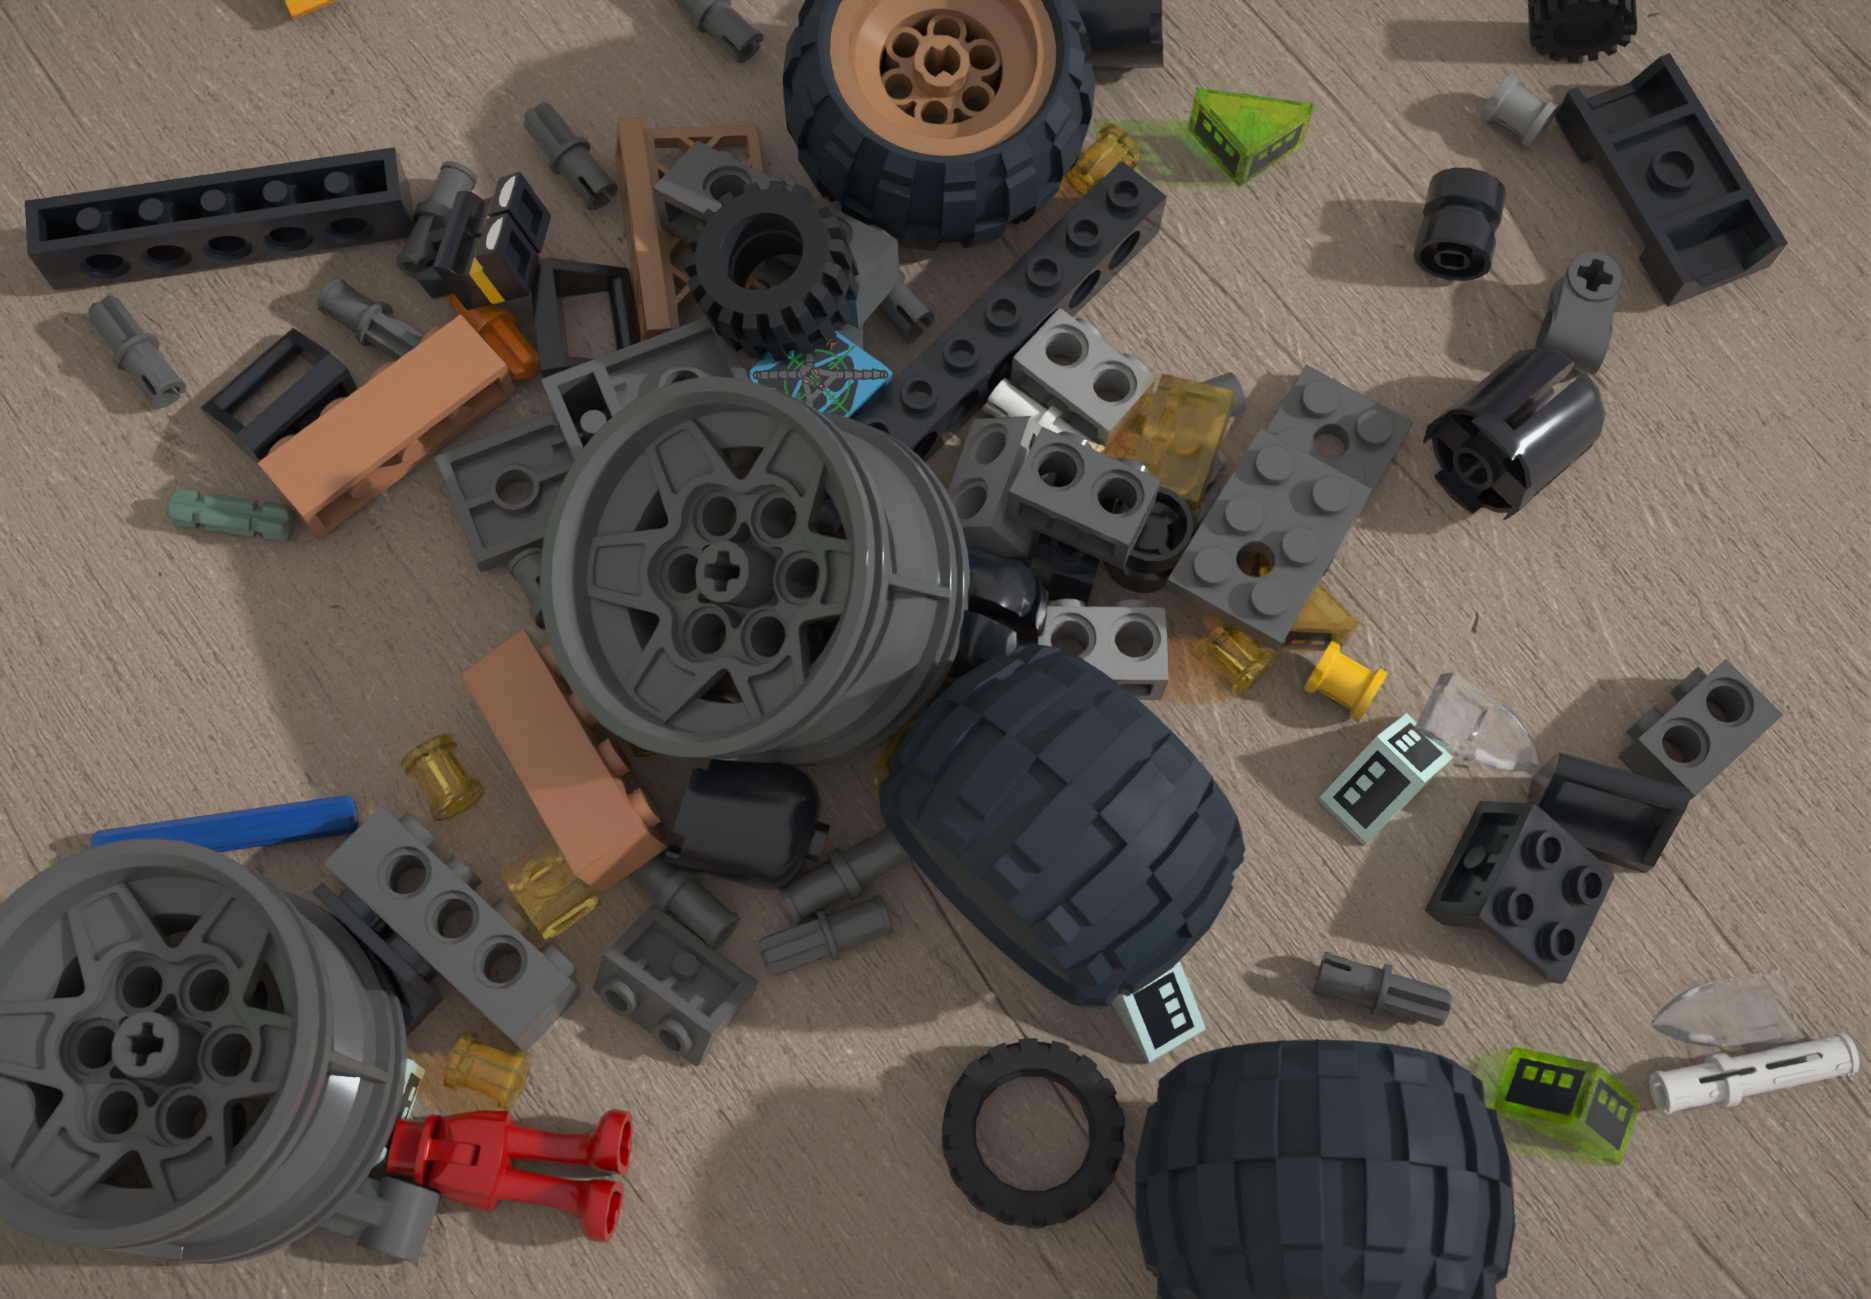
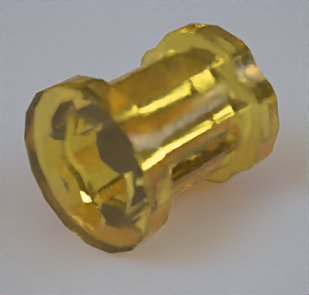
M1105 124L1097 132V141L1078 157L1076 165L1065 175L1072 188L1083 197L1121 160L1132 169H1135L1141 163V154L1134 140L1128 133L1114 124Z
M1222 620L1217 622L1205 634L1192 651V655L1199 661L1206 659L1232 684L1231 692L1237 698H1240L1265 675L1277 659V656L1270 650L1262 652L1241 631Z
M450 734L437 735L425 740L409 751L400 764L407 776L416 777L431 802L429 812L435 821L447 820L466 811L478 802L484 794V787L479 779H470L454 752L456 751L457 744Z
M466 1030L462 1033L451 1052L444 1072L443 1087L453 1092H456L460 1087L496 1099L498 1108L510 1111L517 1102L527 1080L532 1054L522 1049L515 1054L508 1053L479 1042L477 1033Z

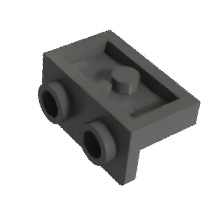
M652 904L603 955L593 988L601 996L609 1009L618 1015L628 1016L654 1035L658 1044L668 1053L682 1056L694 1066H699L707 1057L715 1037L753 996L758 981Z

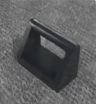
M557 258L539 259L531 286V297L540 369L543 378L594 360L591 358L569 356L561 299L563 297L608 291L616 351L640 342L630 271L627 268Z
M291 328L203 404L200 409L257 464L268 456L270 449L280 439L298 434L317 420L328 404L338 398H347L358 388L348 368L331 352L295 328ZM301 355L313 366L310 371L247 426H244L231 416L236 409L297 356Z
M1557 752L1532 777L1527 803H1535L1599 860L1646 873L1655 866L1689 803L1690 789Z

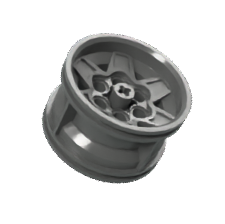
M729 377L692 378L671 383L636 399L608 420L584 446L570 467L551 509L541 554L540 594L545 629L560 671L575 696L603 726L620 738L640 748L659 754L684 758L780 763L789 766H823L854 759L877 749L910 725L927 707L941 687L959 649L964 610L968 611L970 599L968 594L970 584L968 550L956 509L937 476L915 452L901 441L881 430L845 416L820 412L800 399L759 383ZM756 460L748 475L743 478L737 469L747 462ZM829 495L839 512L846 540L832 537L834 533V517L831 508L825 503ZM736 510V522L732 530H730V520ZM795 510L796 522L793 529L788 533V520ZM819 570V581L816 589L815 574ZM840 617L833 635L824 648L825 638L819 621ZM725 626L726 639L721 647L720 634L723 627ZM784 627L786 638L781 649L778 650V635ZM727 672L731 674L742 698V703L731 702L713 692L717 682Z
M161 838L129 839L83 850L38 873L19 887L0 905L1 1220L29 1235L55 1243L193 1264H225L245 1261L269 1254L290 1245L312 1232L329 1219L367 1178L390 1137L400 1109L407 1063L406 1030L397 992L386 968L377 954L337 916L307 899L288 891L277 889L264 877L223 854L200 845ZM191 930L183 941L174 948L168 936L177 932ZM268 966L278 984L285 1015L266 1011L268 994L265 984L261 981L260 977ZM162 980L161 994L150 1005L151 992L155 985ZM226 983H229V995L226 1001L216 1009V996L219 990ZM112 1044L113 1058L106 1064V1053ZM251 1045L252 1054L248 1066L242 1073L238 1074L240 1054ZM270 1097L255 1125L242 1139L246 1127V1116L241 1103L243 1101ZM138 1103V1117L134 1125L127 1130V1116L131 1108ZM206 1106L207 1117L205 1124L194 1136L192 1127L194 1118L198 1111ZM139 1153L153 1188L132 1189L117 1182L113 1177L118 1169Z

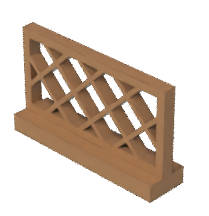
M642 117L618 118L615 158L640 342L679 328L678 310L691 296L694 298L687 283V280L690 278L671 264V257L683 244L689 247L688 241L670 233L674 238L668 243V231L661 227L653 187L669 169L657 161L655 148H678L685 153L696 140L715 150L720 146L745 145L747 161L744 164L765 174L757 125L643 129ZM752 275L748 277L745 288L765 290L775 286L767 282L766 288L760 283L762 279ZM674 284L682 289L677 296Z

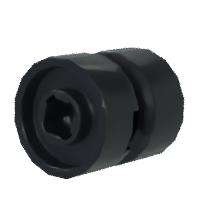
M1454 167L1442 170L1432 176L1423 208L1424 219L1418 231L1413 253L1416 264L1423 271L1450 281H1468L1478 279L1487 274L1492 266L1496 247L1495 231L1501 223L1506 199L1505 186L1491 174L1473 168Z
M1159 486L1155 504L1124 568L1120 569L1104 561V566L1110 577L1122 588L1136 593H1152L1165 588L1170 574L1188 547L1194 530L1193 515L1186 501L1173 490ZM1118 500L1113 514H1123L1130 511V509L1123 501Z

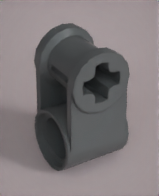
M1587 251L1580 253L1570 262L1565 276L1556 282L1550 293L1546 315L1535 344V348L1561 352L1575 362L1572 370L1586 372L1593 376L1600 369L1609 347L1612 335L1611 323L1622 282L1620 268L1609 255L1599 251Z

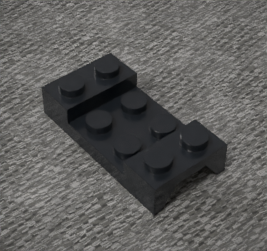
M1670 53L1657 58L1627 84L1590 98L1579 88L1567 92L1555 115V119L1581 163L1595 160L1644 242L1646 248L1639 257V260L1667 307L1772 265L1788 242Z

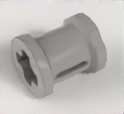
M1510 73L1492 94L1480 118L1487 123L1492 120L1497 121L1521 137V145L1529 150L1547 129L1556 115L1560 104L1554 100L1548 103L1544 102L1518 85L1519 77Z

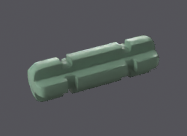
M185 489L173 491L167 506V517L176 526L197 528L200 524H205V530L255 537L259 532L263 533V539L285 541L291 537L295 522V514L292 512L291 507L286 504L265 502L263 506H258V500L208 493L202 498L200 497V492Z

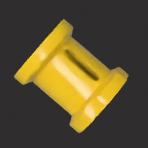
M1332 640L1303 690L1309 694L1319 691L1350 710V718L1359 722L1388 672L1381 668L1374 672L1342 654L1340 652V645Z

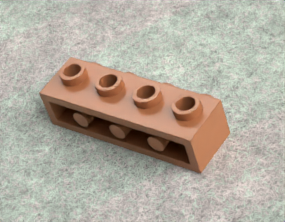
M460 314L449 323L437 325L430 329L422 337L419 345L397 361H389L381 365L366 384L347 398L342 397L332 401L323 409L317 420L298 434L280 439L270 449L268 456L257 464L277 493L291 507L317 540H320L516 393V389L506 363Z
M522 629L460 673L576 877L603 894L668 848L655 826L663 820L659 810L641 788L633 790L625 774L632 770L629 760L610 737L603 740L595 726L599 721L584 707L571 690L560 671L549 642L543 646L525 629Z

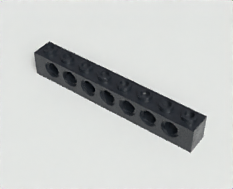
M1121 160L853 420L881 430L896 438L926 463L988 402L989 396L1004 378L1008 381L1010 380L1013 357L1059 308L1074 317L1159 233L1167 196ZM829 495L825 503L831 508L834 517V533L832 537L846 540L839 512Z

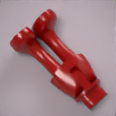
M619 1109L608 1110L600 1117L597 1127L585 1133H558L514 1125L509 1111L496 1110L463 1112L443 1117L431 1114L425 1122L399 1119L393 1133L387 1162V1173L414 1178L415 1185L418 1187L429 1188L450 1200L485 1211L495 1210L501 1201L529 1203L559 1209L570 1213L580 1220L581 1232L587 1240L609 1242L616 1229L622 1208L624 1188L621 1182L604 1179H592L589 1181L571 1180L513 1168L514 1160H531L577 1165L604 1173L624 1176L629 1169L631 1158L632 1115L629 1111Z

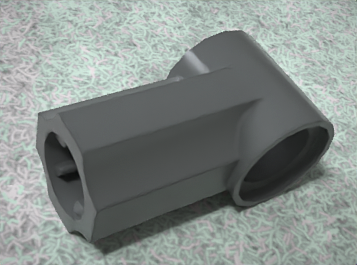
M382 1176L381 1181L367 1177L353 1195L329 1219L318 1227L359 1240L358 1246L417 1264L442 1195Z

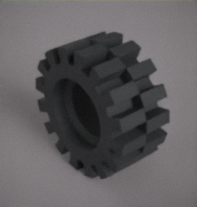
M1528 0L1530 44L1532 47L1536 46V52L1541 56L1549 53L1550 60L1559 62L1563 56H1568V63H1578L1579 56H1588L1589 62L1599 60V52L1603 51L1608 56L1617 53V45L1626 47L1631 42V36H1635L1637 32L1636 0Z

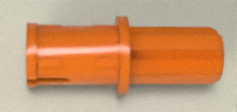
M455 295L447 296L446 300L449 306L459 315L461 314L506 363L513 380L520 379L526 382L533 378L534 373L540 369L539 354L516 328L517 320L512 312L502 310L497 303L466 310Z

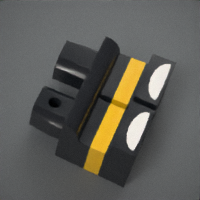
M521 172L499 178L494 196L484 200L473 192L458 191L451 213L433 218L429 235L431 243L438 253L419 259L415 271L416 280L432 299L436 300L455 295L465 309L470 310L529 296L540 258L538 254L541 253L551 214Z

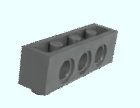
M696 140L653 187L661 227L688 241L692 230H703L704 226L699 220L708 208L716 212L722 207L719 198L728 192H731L735 198L745 193L744 185L757 182L760 189L764 190L768 189L770 181L784 180L774 175L768 176L742 163L733 154L726 151L719 152ZM784 181L788 191L791 192L793 188ZM825 201L829 205L833 216H836L857 262L859 275L855 276V279L859 286L857 300L847 301L852 310L847 324L859 329L900 281L897 239L891 237L884 229L876 225H867L840 212L832 203ZM795 254L773 256L760 263L751 274L773 286H777L795 272L802 256Z
M381 805L323 864L518 1048L526 1053L581 995L576 985L569 979L577 968L551 943L547 942L540 950L522 935V932L529 924L503 899L500 898L491 907L474 890L482 881L460 859L452 855L444 863L427 848L435 838L411 814L406 812L397 820ZM416 867L426 870L425 880L419 889L409 894L397 893L398 879L405 871ZM460 910L473 912V923L464 935L458 938H446L443 936L444 923L451 914ZM505 954L521 956L520 970L512 980L505 983H494L490 980V968L497 958Z

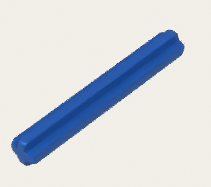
M342 795L98 830L91 837V848L129 839L161 838L184 841L216 852L321 838L355 832L358 829V809L351 796Z

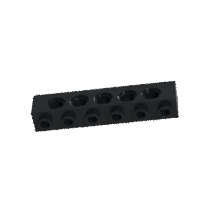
M395 147L25 201L27 253L53 290L409 238L414 227L410 185Z

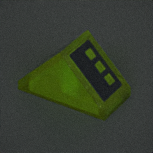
M1196 87L1188 122V131L1235 184L1241 187L1302 146L1313 113V103Z
M1513 1047L1510 1050L1490 1109L1495 1110L1496 1113L1617 1166L1621 1164L1641 1101L1599 1064Z

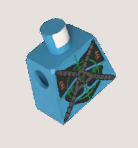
M836 331L837 335L828 343L822 338L811 343L815 351L803 357L799 350L796 349L789 351V360L775 361L770 352H766L764 358L749 371L747 376L751 382L759 383L800 399L820 412L854 419L891 384L893 373L881 362Z

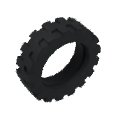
M1038 1038L1019 1039L1018 1043L996 1045L989 1049L987 1054L978 1060L975 1059L966 1067L962 1076L954 1084L947 1100L942 1124V1150L951 1178L957 1188L961 1189L967 1196L968 1201L976 1209L995 1217L996 1221L1011 1226L1015 1224L1037 1229L1047 1227V1225L1061 1224L1075 1218L1094 1204L1109 1187L1123 1157L1125 1142L1123 1141L1125 1116L1123 1109L1119 1108L1115 1097L1117 1092L1108 1077L1104 1078L1096 1069L1098 1065L1085 1054L1082 1056L1069 1050L1070 1046L1052 1040L1050 1044L1038 1042ZM1019 1077H1044L1063 1085L1080 1102L1089 1123V1147L1081 1167L1066 1182L1045 1191L1020 1190L1000 1181L984 1164L976 1144V1120L984 1101L1000 1085Z

